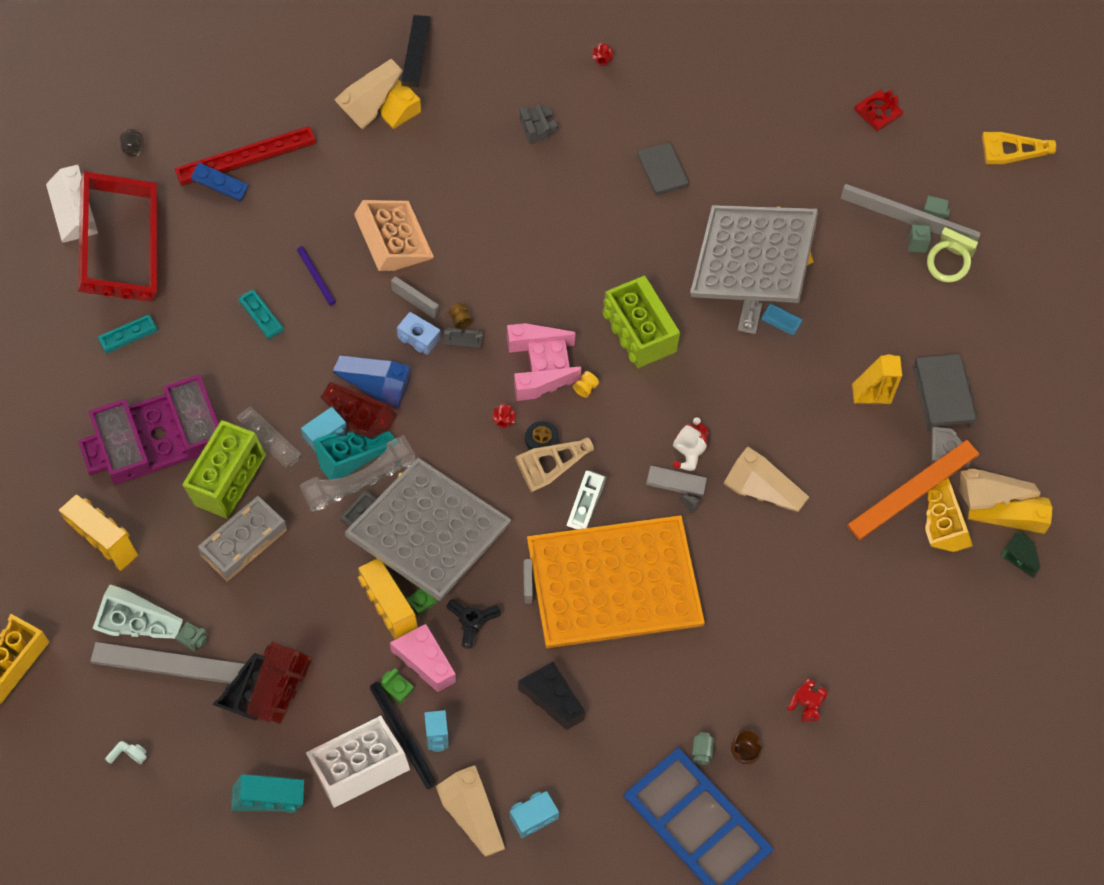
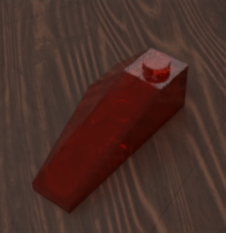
M332 382L328 384L320 397L330 408L333 407L355 433L370 439L387 432L397 416L388 404Z

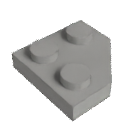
M932 427L931 464L963 443L956 436L957 433L953 429ZM971 462L968 463V464H967L966 466H964V467L969 468Z

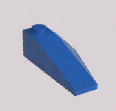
M339 356L333 373L348 383L354 384L363 393L375 398V401L397 409L411 378L410 366L393 361Z

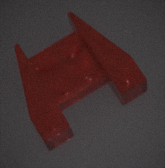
M271 642V645H268L264 651L265 659L246 713L267 722L273 721L281 724L291 699H294L297 693L295 691L298 682H303L313 657Z

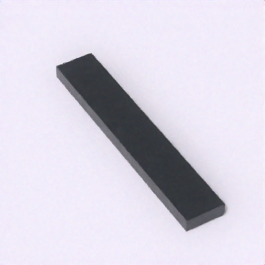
M413 15L401 86L419 87L430 26V16Z

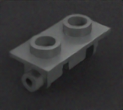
M451 327L445 328L444 345L481 348L483 331H479V329L475 331Z

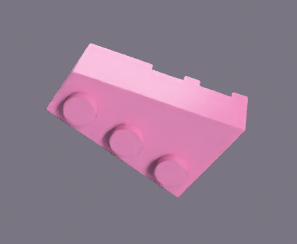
M426 624L390 642L391 652L402 659L409 668L411 667L437 692L456 683L455 672Z

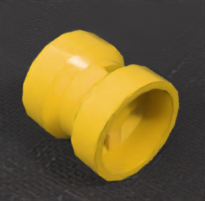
M585 371L581 375V379L574 383L573 388L578 395L587 398L591 394V390L598 386L599 381L594 374Z

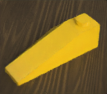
M947 478L928 492L927 524L925 530L931 547L956 552L973 545L950 480Z
M1040 496L1025 500L1011 499L1009 504L999 502L995 503V507L969 509L968 519L1045 534L1051 525L1052 505L1049 498Z

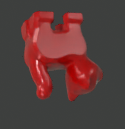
M807 679L797 689L790 705L787 706L788 711H793L797 703L806 707L803 711L801 722L818 721L820 718L818 709L822 701L828 696V691L822 687L816 693L813 692L812 687L816 683L810 679Z

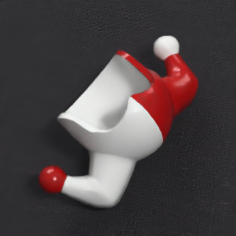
M698 417L693 419V424L697 425L698 428L686 424L674 440L673 447L686 457V462L684 463L679 461L673 462L675 469L681 468L687 471H694L697 466L698 456L706 450L709 429L701 423Z

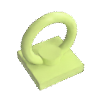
M945 227L942 231L940 242L930 250L927 257V266L932 276L939 281L947 283L962 279L970 269L971 257L973 258L976 252L978 242ZM947 248L952 253L963 256L964 264L957 274L944 275L936 269L934 259L941 249Z

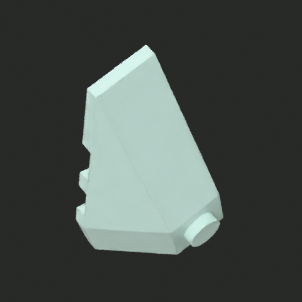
M109 585L103 596L93 629L112 636L125 634L131 635V637L146 635L152 638L175 639L183 619L130 591Z

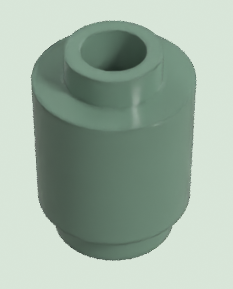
M701 732L694 736L692 750L694 763L701 765L710 764V760L713 758L715 741L711 734Z

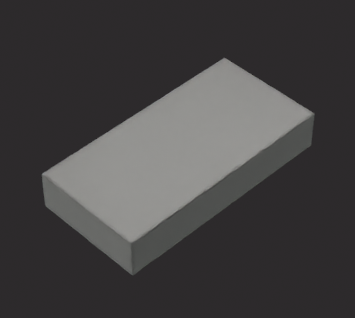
M525 559L523 562L525 604H532V559Z

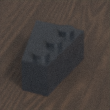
M254 653L238 672L232 683L228 684L223 694L212 705L257 721L279 662Z
M554 661L518 680V690L532 699L533 703L544 709L551 718L566 730L584 721L585 710Z

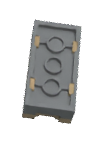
M257 496L198 546L200 555L228 582L287 531L285 521Z

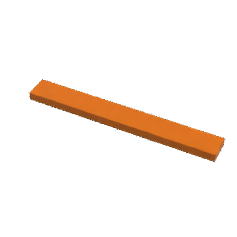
M968 440L964 441L851 521L847 527L859 541L977 458L979 456L978 451Z

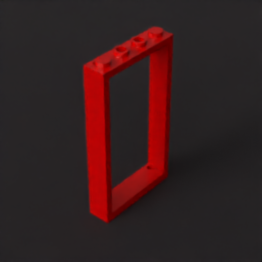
M87 171L83 172L80 181L78 292L98 294L105 297H119L126 300L134 299L142 302H153L157 293V183ZM89 189L149 198V287L87 278Z

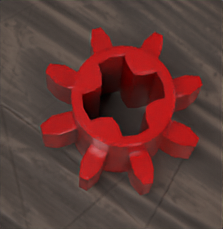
M601 43L597 45V48H593L592 59L596 60L597 64L606 65L609 61H612L613 49H609L607 44Z
M499 405L498 409L494 408L492 421H496V425L500 428H508L510 424H514L516 412L512 411L513 409L509 405Z

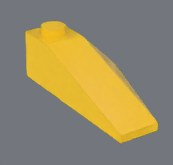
M397 80L393 89L389 90L384 104L382 103L379 107L382 118L392 129L421 112L420 98L408 86H401V81Z

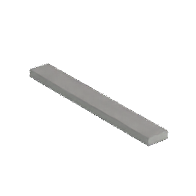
M845 184L840 198L911 225H928L931 232L939 235L942 234L946 227L978 242L981 234L973 229Z
M95 642L90 660L92 664L227 684L232 683L238 672L245 665L242 663Z

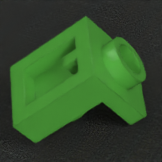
M421 588L406 599L418 616L437 603V599Z
M396 668L391 672H386L382 677L381 683L384 691L400 704L414 690V686L400 676Z

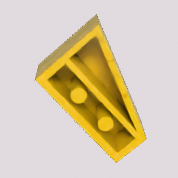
M891 354L880 356L852 383L854 403H892L902 378L900 356Z

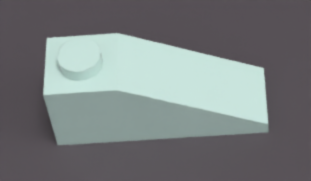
M586 470L566 526L575 529H585L588 527L607 479L606 476Z

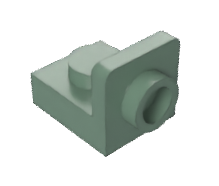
M186 622L175 639L196 653L199 648L204 647L208 636L205 629H198L189 622Z

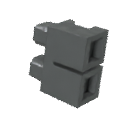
M537 104L534 108L528 110L526 107L519 108V120L529 144L549 139V134L557 131L556 120L546 121V119L552 118L550 107L541 108L540 104Z

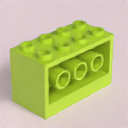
M645 275L605 291L603 316L611 323L613 333L618 335L622 348H626L630 361L635 363L637 368L677 352L680 331Z
M221 420L182 485L196 507L229 519L264 460L266 453L254 432Z

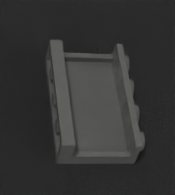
M960 354L916 358L913 371L927 432H931L932 427L967 424L968 428H972L975 421H977V412L973 409V395L969 393V379L965 376V363L961 360Z

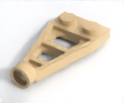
M586 437L580 441L534 448L514 458L530 492H533L550 484L585 454L593 452L594 447L591 440ZM570 449L573 455L572 459L562 463L558 452ZM547 455L553 456L556 467L551 472L544 473L539 458Z

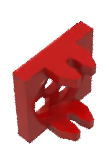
M879 90L854 107V110L876 131L902 116L904 112L897 106L898 96L894 95L892 97V90L886 93ZM880 100L885 104L882 106L875 105L873 101ZM888 108L892 111L890 117L885 114V110ZM875 109H881L883 114L877 115Z

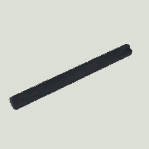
M380 682L371 684V692L426 789L435 787V778Z

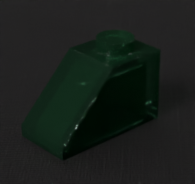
M1017 531L1003 550L1001 557L1034 578L1041 568L1035 543L1027 535Z

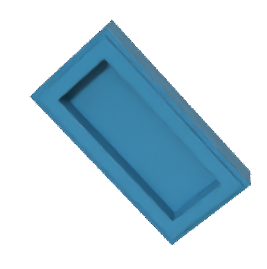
M771 303L761 318L762 321L792 336L795 335L803 320Z

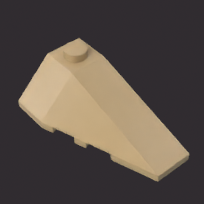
M390 59L347 87L335 101L363 130L376 118L379 107L386 101V95L390 89H393L403 70Z
M748 446L737 459L724 481V485L739 495H749L757 498L759 501L772 502L776 506L799 512L809 499L807 494L765 457Z
M968 469L961 471L959 492L969 509L995 507V503L1009 504L1011 499L1025 500L1040 496L1041 493L1034 483L983 470Z
M475 765L455 772L436 786L445 810L451 814L456 823L466 832L470 840L485 857L505 850Z

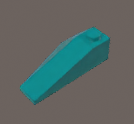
M388 429L366 431L365 434H354V432H347V435L337 436L336 433L328 434L314 439L313 444L320 469L332 482L349 475L398 445V441Z

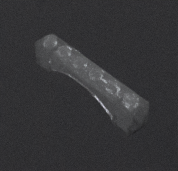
M402 435L388 442L385 452L367 468L339 479L319 480L318 477H315L299 485L301 494L311 512L321 510L327 504L339 501L349 493H356L362 487L368 484L372 485L384 476H391L397 470L409 467L415 461V453L405 436Z

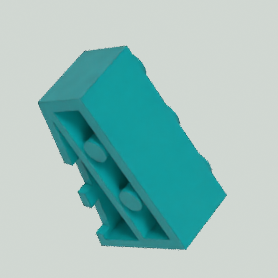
M241 774L232 787L231 811H284L294 813L303 805L304 780Z

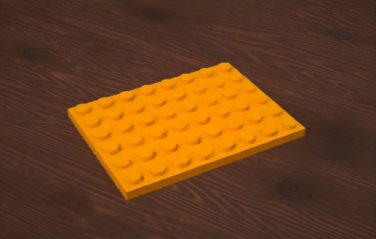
M681 515L527 536L546 649L704 626L703 612Z

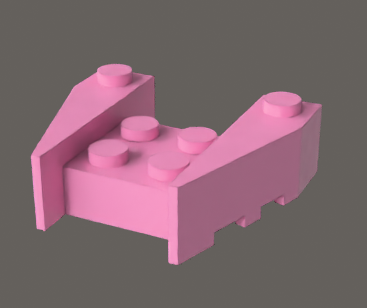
M527 323L507 325L509 353L528 351L531 372L514 374L516 401L536 399L546 392L550 391L551 393L556 391L558 387L566 384L570 385L580 380L581 366L569 367L566 349L568 346L575 345V332Z

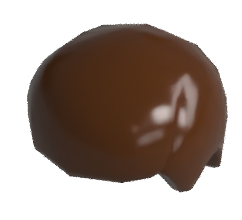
M742 730L737 733L731 742V752L735 760L742 764H752L759 759L763 748L759 742V735L751 730Z

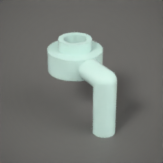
M120 741L105 760L112 764L119 754L124 751L134 761L142 764L147 758L145 755L146 750L139 744L134 746Z

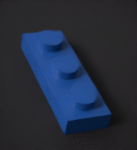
M199 162L191 176L192 181L241 202L248 188V184Z

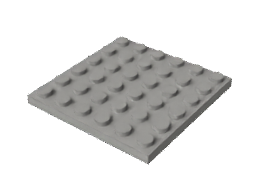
M712 205L690 292L691 297L799 303L818 218V209Z
M417 458L345 531V537L432 597L441 601L511 524V519L420 458Z

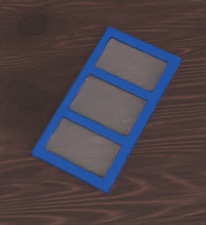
M679 747L623 795L704 885H736L774 850Z

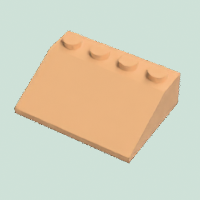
M362 200L354 215L379 271H395L434 258L409 201Z

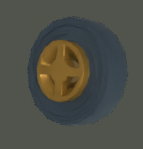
M545 421L531 424L525 433V443L529 450L558 445L559 433L556 427Z

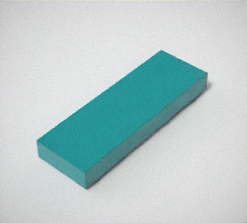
M254 289L238 298L239 303L268 340L284 331L282 325Z
M150 314L97 337L105 354L151 335L158 330Z

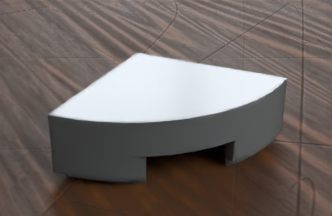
M685 494L680 498L681 502L691 513L697 510L699 500L696 497H690L689 494Z

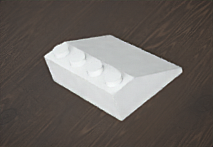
M382 716L306 752L334 808L410 770L404 751Z

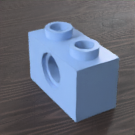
M411 312L397 326V336L400 341L412 345L415 350L427 355L441 340L440 329Z

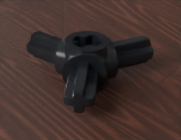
M452 599L446 606L449 611L459 617L458 621L462 624L461 629L464 631L461 645L465 649L473 648L475 634L479 632L481 626L485 625L484 622L501 616V611L497 605L480 611L479 608H465L455 599Z

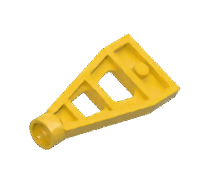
M983 132L982 134L986 164H1007L1047 154H1055L1056 152L1055 140H1039L1004 132ZM1002 143L1015 144L1017 152L1005 154ZM1021 144L1033 145L1034 151L1023 152Z

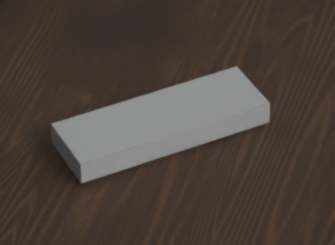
M394 277L391 280L393 292L436 319L439 315L437 303L398 277Z
M650 466L646 485L703 498L707 478Z

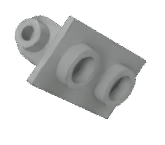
M744 300L738 331L756 334L762 303L754 300Z

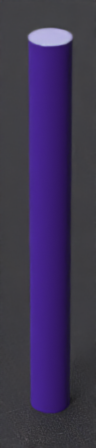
M299 247L297 251L328 304L330 306L336 303L335 299L304 247Z

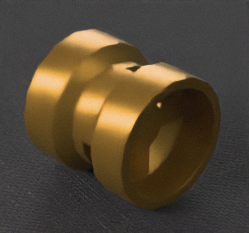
M458 303L449 309V314L454 319V325L457 329L466 328L473 322L471 315L467 313L468 309L464 303Z

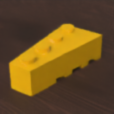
M375 559L359 567L360 576L357 577L362 588L366 587L369 600L374 602L377 613L382 616L394 640L417 629L415 613L383 562Z
M10 614L8 618L9 623L0 634V705L49 644V640L43 631L13 614Z

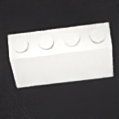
M78 165L60 169L46 184L62 243L79 239L80 181L82 175ZM89 203L88 236L98 234Z

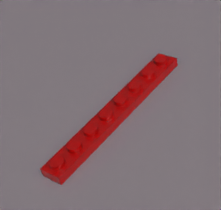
M310 126L174 169L182 186L194 182L191 180V176L198 162L224 173L316 144V139Z

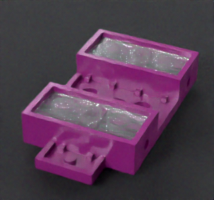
M200 374L163 386L165 394L128 406L126 399L89 410L88 412L96 434L78 440L89 476L108 470L115 486L198 458L219 425ZM161 428L166 431V436L160 440L153 439L151 436L153 431Z

